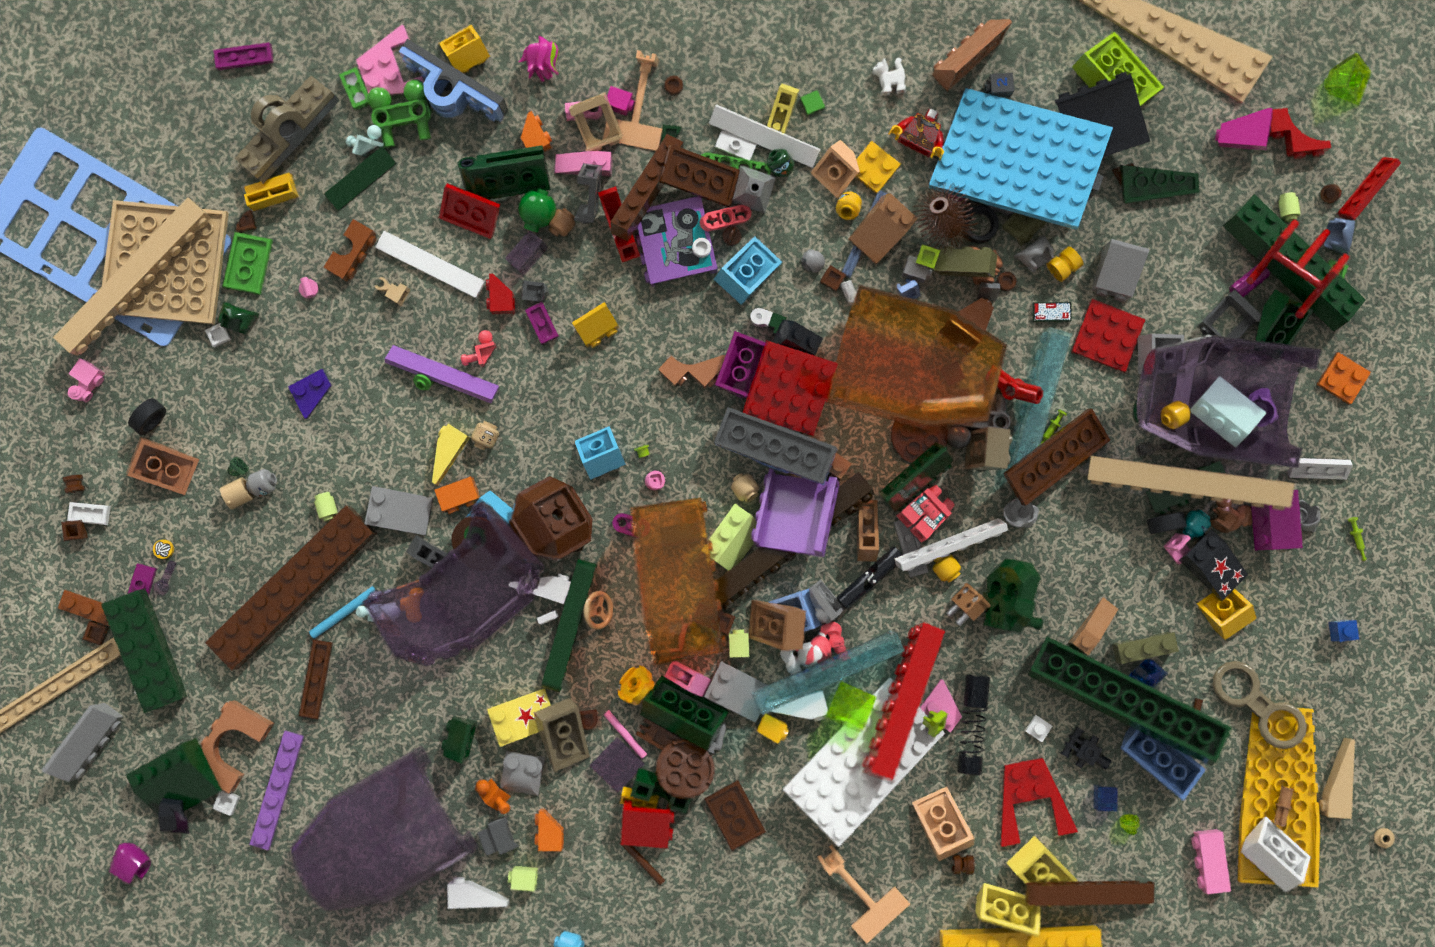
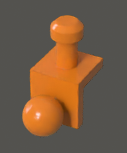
M491 778L489 781L482 779L476 783L475 790L486 805L499 811L501 814L509 812L510 805L507 801L511 796L501 790Z

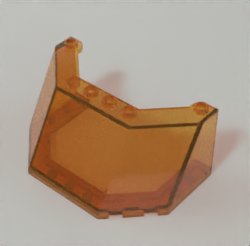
M701 498L630 507L633 521H631L632 533L634 537H637V541L633 542L645 629L647 635L651 634V636H648L650 653H652L653 666L723 652V647L727 645L725 635H721L718 611L722 610L720 599H716L715 591H719L717 579L713 580L712 575L716 568L715 561L710 560L709 552H713L712 541L707 540L704 520V513L707 512L706 501H702Z

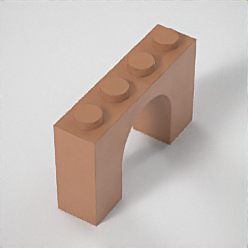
M236 700L224 704L220 711L222 713L220 718L213 722L210 728L212 730L210 735L206 736L200 745L221 789L227 793H232L236 790L244 774L222 760L219 754V742L222 736L229 730H239L261 742L266 739L274 725L270 720Z

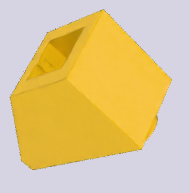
M766 712L756 729L757 732L778 744L780 740H785L789 732L785 722Z

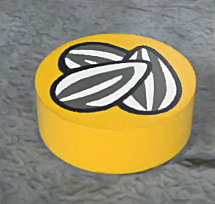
M159 540L153 546L154 555L160 559H167L174 552V546L168 540Z

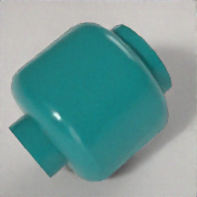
M1199 509L1197 511H1190L1185 517L1187 527L1183 528V533L1191 539L1193 537L1202 538L1211 526L1210 517Z

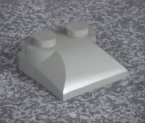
M821 579L810 587L809 595L812 604L816 608L815 616L821 623L829 624L845 610V607Z
M507 750L503 762L504 767L500 789L538 796L545 757Z

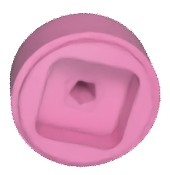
M652 471L646 475L645 484L653 491L661 489L665 484V477L659 471Z

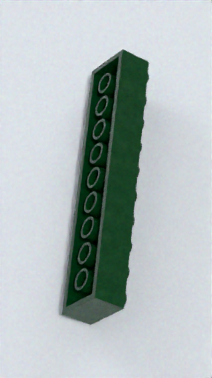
M1048 636L1045 638L1028 673V676L1211 767L1218 762L1232 730V726Z

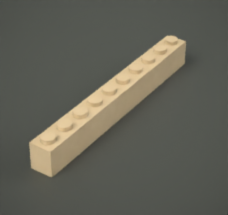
M187 198L53 338L71 354L78 356L84 353L88 345L101 335V331L114 322L115 317L128 307V303L133 298L141 294L144 286L150 284L160 270L167 267L168 261L173 256H177L186 243L193 240L195 233L199 229L204 228L211 217L193 200Z
M1090 456L1087 479L1091 480V484L1103 485V482L1111 483L1112 487L1122 488L1123 485H1130V489L1142 491L1143 487L1151 488L1150 492L1162 493L1163 490L1171 491L1170 494L1176 496L1188 493L1191 494L1190 497L1203 499V496H1210L1211 500L1223 502V498L1231 499V503L1243 504L1246 501L1252 502L1251 506L1264 507V504L1272 505V509L1284 510L1285 507L1291 508L1294 484L1291 482Z

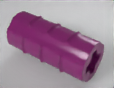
M1256 265L1231 285L1229 291L1236 290L1242 297H1245L1258 285L1262 284L1270 276V272L1265 268L1256 281L1250 285L1246 282V279L1258 266Z

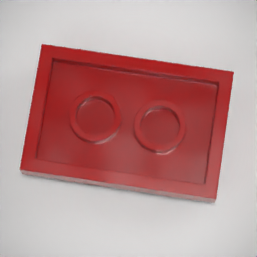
M447 183L444 187L439 219L492 239L500 204Z

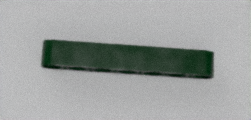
M582 559L577 561L543 676L542 688L559 693L562 689L561 684L566 675V667L571 658L573 643H575L578 634L577 629L582 620L584 604L589 596V588L594 579V571L597 568L596 563Z

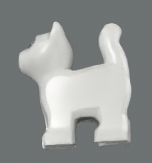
M901 58L895 60L897 68L895 71L888 72V65L885 59L878 62L873 68V74L877 75L882 87L881 96L890 95L892 87L896 88V94L906 92L904 84L905 73L901 64Z

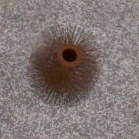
M946 189L945 197L943 195L944 191H942V195L939 194L938 198L935 194L936 199L925 198L927 201H923V203H927L930 206H922V204L920 206H912L927 207V209L919 210L927 212L917 215L916 217H925L915 223L926 220L923 225L928 226L922 229L920 233L931 229L927 234L922 235L924 237L933 233L930 238L937 236L931 243L936 242L935 240L941 237L940 240L945 237V242L946 238L949 240L953 238L956 243L954 237L957 239L961 233H965L960 229L965 230L966 228L961 227L964 225L966 227L968 225L974 226V224H964L970 221L964 220V218L972 216L975 212L970 215L964 214L973 208L962 211L964 207H968L971 203L960 206L964 201H957L964 195L954 199L956 196L954 194L950 200L951 194L948 196Z

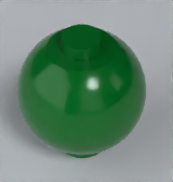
M538 188L537 192L532 190L521 198L518 212L520 218L525 223V229L538 233L539 228L548 226L554 218L556 204L554 199L548 196V191Z

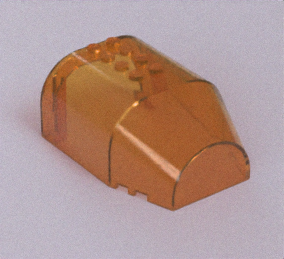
M858 285L843 331L836 358L838 365L835 373L832 375L826 403L918 428L987 422L1008 344L988 331L985 332L976 326V323L968 321L953 309Z

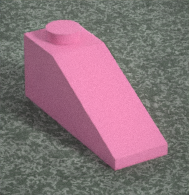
M586 151L556 154V174L578 175L583 163L602 166V176H611V152Z

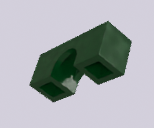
M638 768L630 797L649 802L651 796H661L667 800L668 808L687 813L692 799H679L671 796L660 786L655 772Z

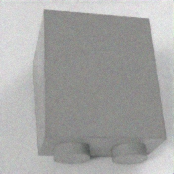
M1111 239L1102 248L1091 290L1096 291V295L1114 296V299L1120 302H1125L1132 298L1149 249Z

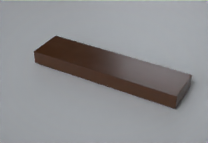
M313 639L299 717L319 719L333 642Z

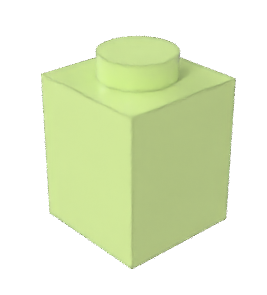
M744 629L733 630V633L729 634L730 658L749 657V635L744 633Z
M515 866L512 871H509L508 883H511V889L535 891L538 868Z

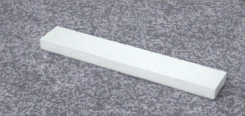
M718 105L715 106L709 124L767 149H785L793 160L812 168L820 152V149Z
M383 231L375 246L376 249L476 299L485 284L484 280L386 231Z

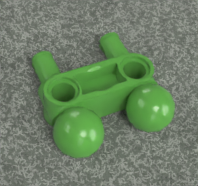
M413 79L406 83L404 86V96L408 102L391 105L390 93L382 87L370 90L367 95V102L373 109L371 119L381 129L384 148L395 146L392 134L393 127L413 123L417 124L420 140L431 139L428 121L431 119V108L427 103L422 81ZM422 106L423 112L418 116L416 109ZM385 113L387 119L384 123H381L380 117Z

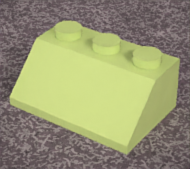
M734 504L701 551L729 571L742 561L754 544L751 535L752 530L756 529V519L737 504Z

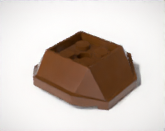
M549 476L516 495L509 524L529 556L559 561L591 542L593 519L572 486ZM552 514L556 515L558 520L554 519Z

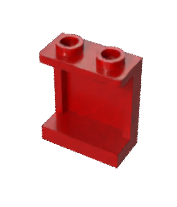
M624 800L621 845L668 848V841H672L673 829H669L670 823L674 824V812L668 808V804L667 809L632 807V801Z

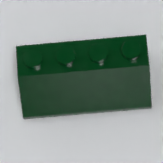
M663 676L659 678L653 689L644 698L640 711L642 717L707 751L717 738L729 714V710L704 697L687 691Z

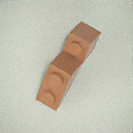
M725 355L693 365L683 364L670 356L658 371L675 387L678 384L682 386L688 379L686 375L689 374L704 389L707 386L711 388L716 383V377L719 375Z

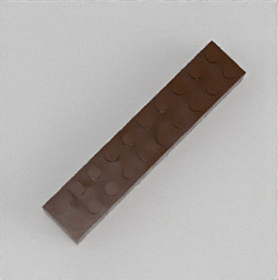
M346 505L205 642L206 645L231 671L239 669L377 533L370 525L365 524V520L351 506Z

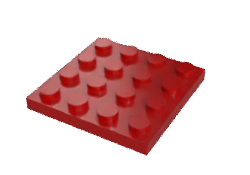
M766 340L742 412L775 425L814 436L838 363Z

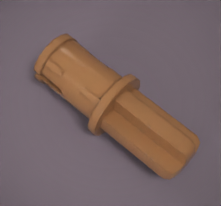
M1281 786L1278 803L1275 804L1277 805L1274 819L1275 825L1286 826L1289 809H1292L1290 805L1294 789Z

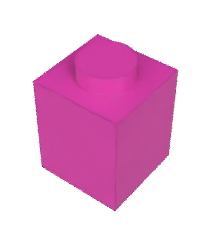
M613 86L610 87L607 98L612 110L627 116L628 111L632 112L635 104L632 93Z

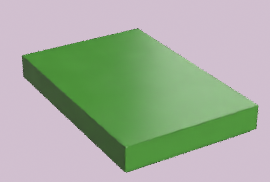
M235 232L222 287L261 295L273 240Z

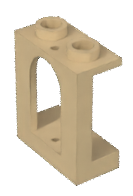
M605 92L570 106V114L574 116L586 145V151H600L604 145L609 144V146H613L620 142L622 132ZM597 106H601L610 130L608 137L602 140L596 139L592 135L583 113Z

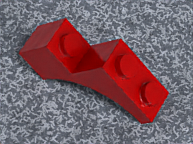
M1287 108L1273 109L1269 137L1272 136V139L1285 138L1287 157L1294 156V159H1301L1309 154H1312L1313 157L1323 156L1331 148L1330 141L1313 139L1303 134L1292 122Z
M616 186L598 192L610 230L611 220L622 205ZM612 234L622 263L640 257L633 234L629 241Z

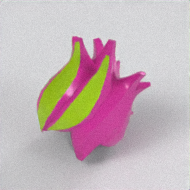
M539 35V42L528 45L518 62L526 61L529 79L535 72L539 79L544 82L543 76L547 80L552 78L551 71L557 75L559 74L556 70L559 50L553 41L549 43Z

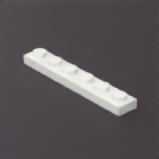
M997 518L894 558L896 566L902 571L913 570L915 566L931 563L933 559L946 557L956 550H964L974 543L979 544L987 538L998 537L1003 532L1008 531L1007 523Z

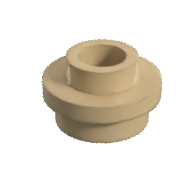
M1380 828L1375 832L1374 841L1379 847L1389 848L1393 845L1395 837L1391 830ZM1387 835V841L1384 842L1383 837Z

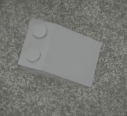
M372 486L365 524L426 535L433 498Z
M720 662L704 698L756 723L772 687L724 662Z

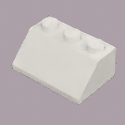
M1264 817L1245 838L1241 852L1272 879L1276 885L1287 892L1304 882L1310 856L1271 820Z

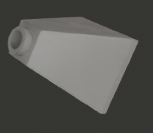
M740 165L732 203L736 205L743 204L752 210L765 213L776 177ZM752 184L758 187L757 191L751 189Z

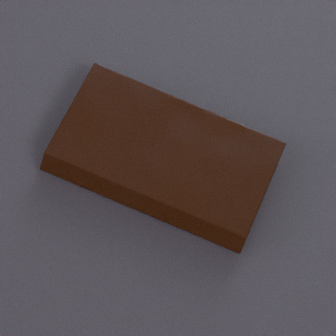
M739 780L704 798L731 851L766 833Z

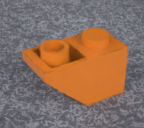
M532 111L527 114L521 140L525 148L543 145L544 152L551 149L550 142H552V139L547 131L543 132L541 129L543 123L538 115H533Z
M540 809L539 814L535 815V826H538V833L535 834V845H538V851H562L564 848V828L545 809Z

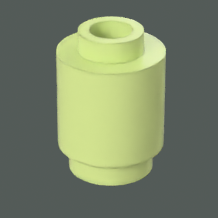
M1290 192L1280 195L1278 204L1281 219H1285V222L1297 220L1301 213L1296 194Z
M330 492L314 496L316 500L314 504L319 519H323L324 522L330 521L338 513L333 496L330 495Z

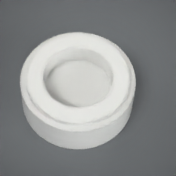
M705 238L696 239L692 245L694 255L698 258L707 257L711 253V243Z

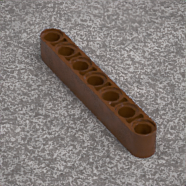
M1139 881L1026 883V904L1032 906L1154 903V882L1148 881V883H1139Z

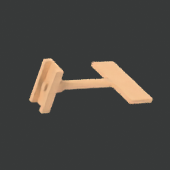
M637 50L636 59L641 64L639 70L641 75L631 122L616 119L622 132V139H620L619 143L656 151L660 144L662 128L639 124L648 73H651V67L658 66L659 59L654 53H652L651 59L648 55L644 58L642 52ZM607 121L603 139L607 138L610 133Z
M831 844L829 848L832 852L825 859L821 855L818 856V859L829 875L834 872L838 873L869 907V910L851 925L859 936L868 943L905 910L910 903L895 886L875 903L844 869L843 864L845 861Z

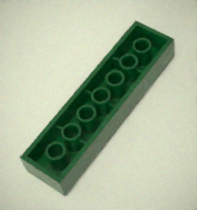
M1255 194L1244 202L1223 225L1260 262L1288 226ZM1293 232L1278 252L1294 263H1297L1310 246ZM1316 253L1304 269L1322 281L1332 267ZM1274 258L1266 267L1303 303L1316 288ZM1338 274L1310 309L1314 310L1313 313L1334 332L1351 320L1366 299Z

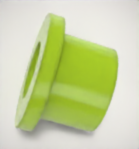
M649 444L634 449V451H637L639 458L650 454L648 450Z

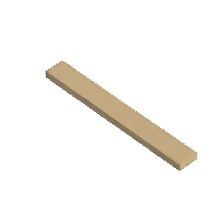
M114 637L0 710V733L121 657Z

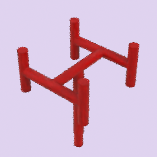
M1293 220L1277 238L1258 266L1246 279V282L1250 285L1253 284L1274 258L1316 287L1295 314L1297 318H1302L1339 274L1350 257L1347 254H1343L1322 281L1306 271L1304 267L1330 235V230L1324 229L1299 261L1294 263L1278 252L1299 226V222Z

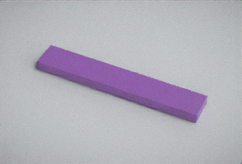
M394 345L385 357V363L416 375H425L431 381L492 403L499 389V386Z

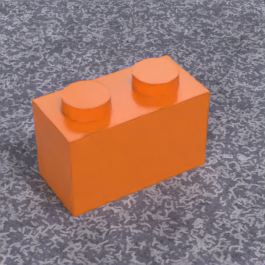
M471 476L435 489L442 512H448V514L460 511L459 507L464 505L467 508L474 506L480 498L474 478Z

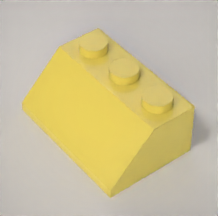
M983 884L976 900L975 912L979 920L1038 937L1041 906L1027 905L1026 895Z

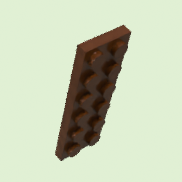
M1087 409L1005 471L1003 475L1021 505L1026 506L1107 444L1110 438L1093 409Z

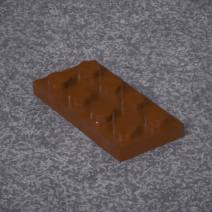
M671 144L667 151L659 182L730 207L740 170Z

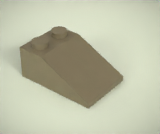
M986 427L970 431L971 441L966 447L964 470L1007 469L1010 464L1009 446L1012 443L1010 429Z
M565 699L534 712L537 728L554 772L590 757L579 709L571 699Z

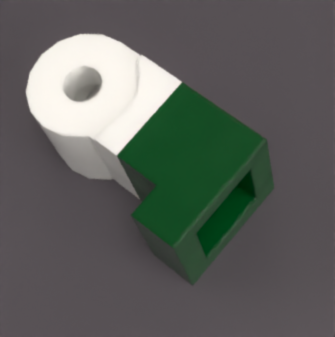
M756 308L751 313L752 324L756 327L764 326L774 330V336L782 320H787V317L762 308Z

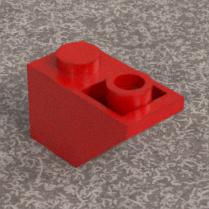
M493 273L489 274V279H486V289L489 291L490 297L486 299L487 310L490 309L492 314H515L514 293Z

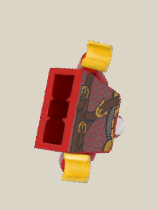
M928 109L925 116L917 113L915 117L910 116L897 125L892 126L888 135L891 133L895 134V140H898L899 143L928 158L938 156L939 161H941L944 154L943 133L940 131L941 125L935 122L938 113L933 109Z

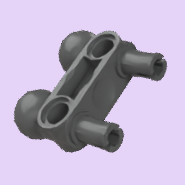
M959 389L957 405L953 407L950 418L951 428L947 434L949 444L957 449L967 447L971 441L970 431L986 427L1000 428L996 426L995 420L1003 422L1001 429H1008L1011 424L1010 415L1006 412L1008 400L1002 394L996 396L995 411L968 407L970 390ZM957 415H963L966 421L960 422L957 419Z

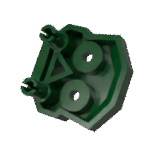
M1005 558L991 571L987 577V592H983V597L990 604V608L985 610L984 626L1021 633L1025 627L1036 630L1042 628L1043 619L1033 616L1035 608L1034 599L1041 576L1032 563Z

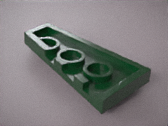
M1120 165L1123 203L1200 193L1198 173Z

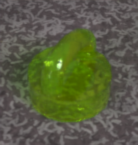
M1133 814L1122 815L1119 818L1120 827L1130 835L1137 834V828L1140 826L1139 817Z

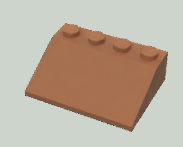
M1010 19L989 20L985 24L981 23L978 25L971 37L969 35L961 41V46L958 49L953 48L947 54V59L936 63L933 67L934 72L932 76L946 91L951 89L1003 41L1012 21Z

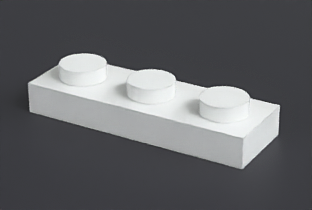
M1293 458L1288 475L1290 478L1347 480L1352 463L1351 460Z

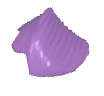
M1260 388L1250 394L1248 399L1266 412L1265 416L1256 426L1264 427L1279 418L1268 388Z

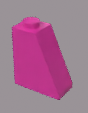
M1267 108L1222 123L1221 128L1216 131L1215 141H1218L1220 147L1266 151L1273 108Z

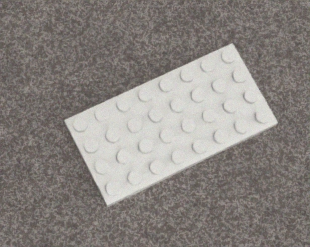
M888 678L782 789L838 847L945 734L943 730L935 737L928 734L929 729L922 724L924 716L928 717V715L919 707L894 780L883 781L863 773V760L865 756L869 755L870 749L868 746L872 737L875 738L877 732L875 730L878 719L882 718L883 711L881 709L884 701H888L890 695L888 689L891 682H894L891 678Z

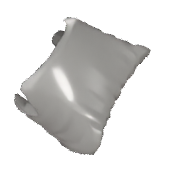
M1041 235L1026 249L1014 255V258L1022 262L1030 271L1035 272L1054 257L1055 250L1046 237Z
M1303 499L1299 500L1301 531L1315 532L1321 519L1320 508L1318 506L1311 507Z

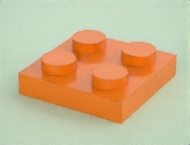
M1337 352L1317 385L1350 405L1371 372Z

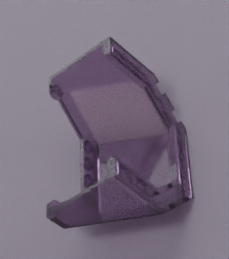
M480 501L472 506L470 510L472 518L466 538L457 548L451 550L443 560L434 564L430 571L420 576L416 581L387 591H373L363 601L364 606L395 658L429 666L434 664V660L443 657L445 660L459 655V651L467 648L468 651L475 649L533 601L535 596L533 591L538 588L540 582L539 574L543 573L545 567L491 505ZM518 582L517 589L509 587V583Z

